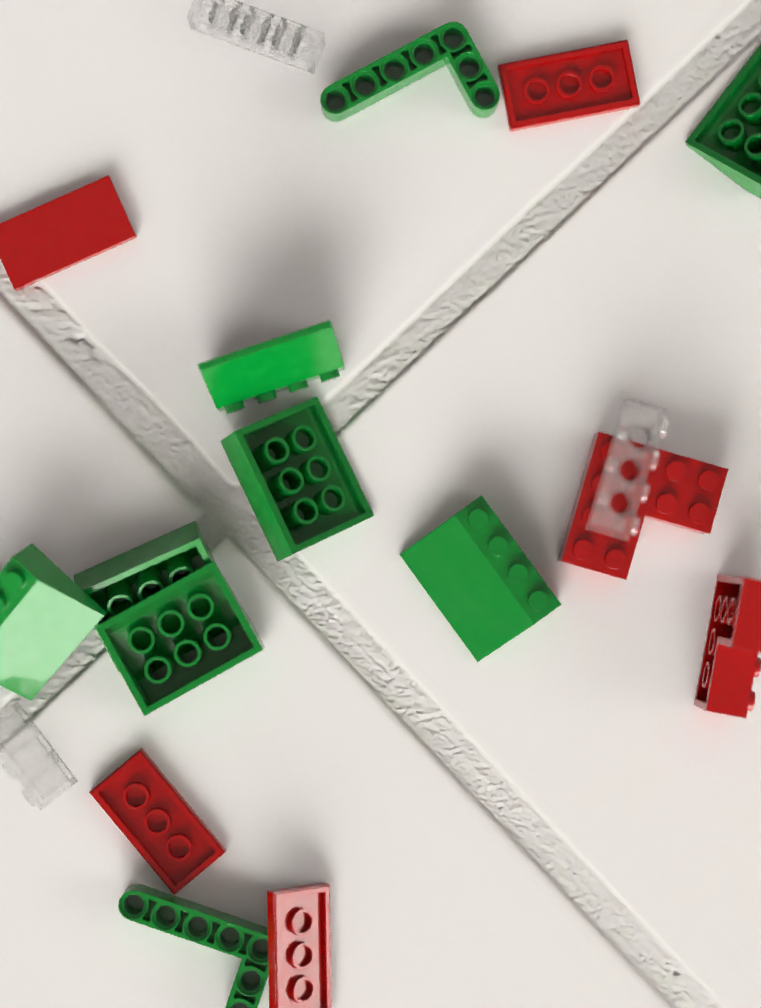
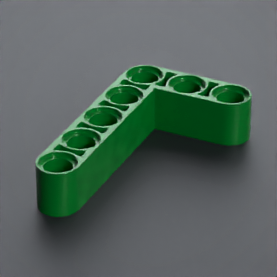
M448 22L329 85L323 90L320 102L323 115L330 121L339 122L444 66H447L470 111L477 117L486 118L495 113L500 99V92L467 29L459 22ZM449 35H456L462 43L457 47H450L446 45L444 38ZM421 50L428 51L432 55V59L429 62L421 63L416 60L415 54ZM464 64H471L477 69V73L474 76H465L460 72L459 68ZM391 66H398L402 69L403 74L399 78L394 79L388 77L385 71ZM367 81L374 86V89L368 94H361L356 90V86L360 82ZM479 93H487L492 97L493 102L490 105L482 106L478 104L475 96ZM332 97H340L345 102L344 106L338 110H332L326 104Z
M134 884L125 890L118 904L119 911L124 918L241 958L242 960L225 1008H232L236 1003H243L248 1008L258 1007L269 975L268 952L257 951L253 943L260 938L268 940V927L143 884ZM128 896H140L144 902V907L141 909L132 908L128 904ZM161 906L172 907L176 917L172 920H165L161 917L159 908ZM193 917H202L206 920L208 928L203 931L195 930L191 926L190 920ZM229 927L234 928L239 933L240 938L233 942L227 941L222 935V930ZM255 971L261 980L256 984H249L243 979V973Z

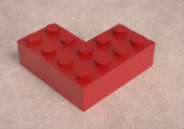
M595 433L557 561L627 580L644 517L697 533L710 534L728 469L606 433Z
M717 574L694 705L708 712L747 718V712L753 710L755 703V691H751L754 677L758 678L761 670V658L758 657V652L761 653V580Z

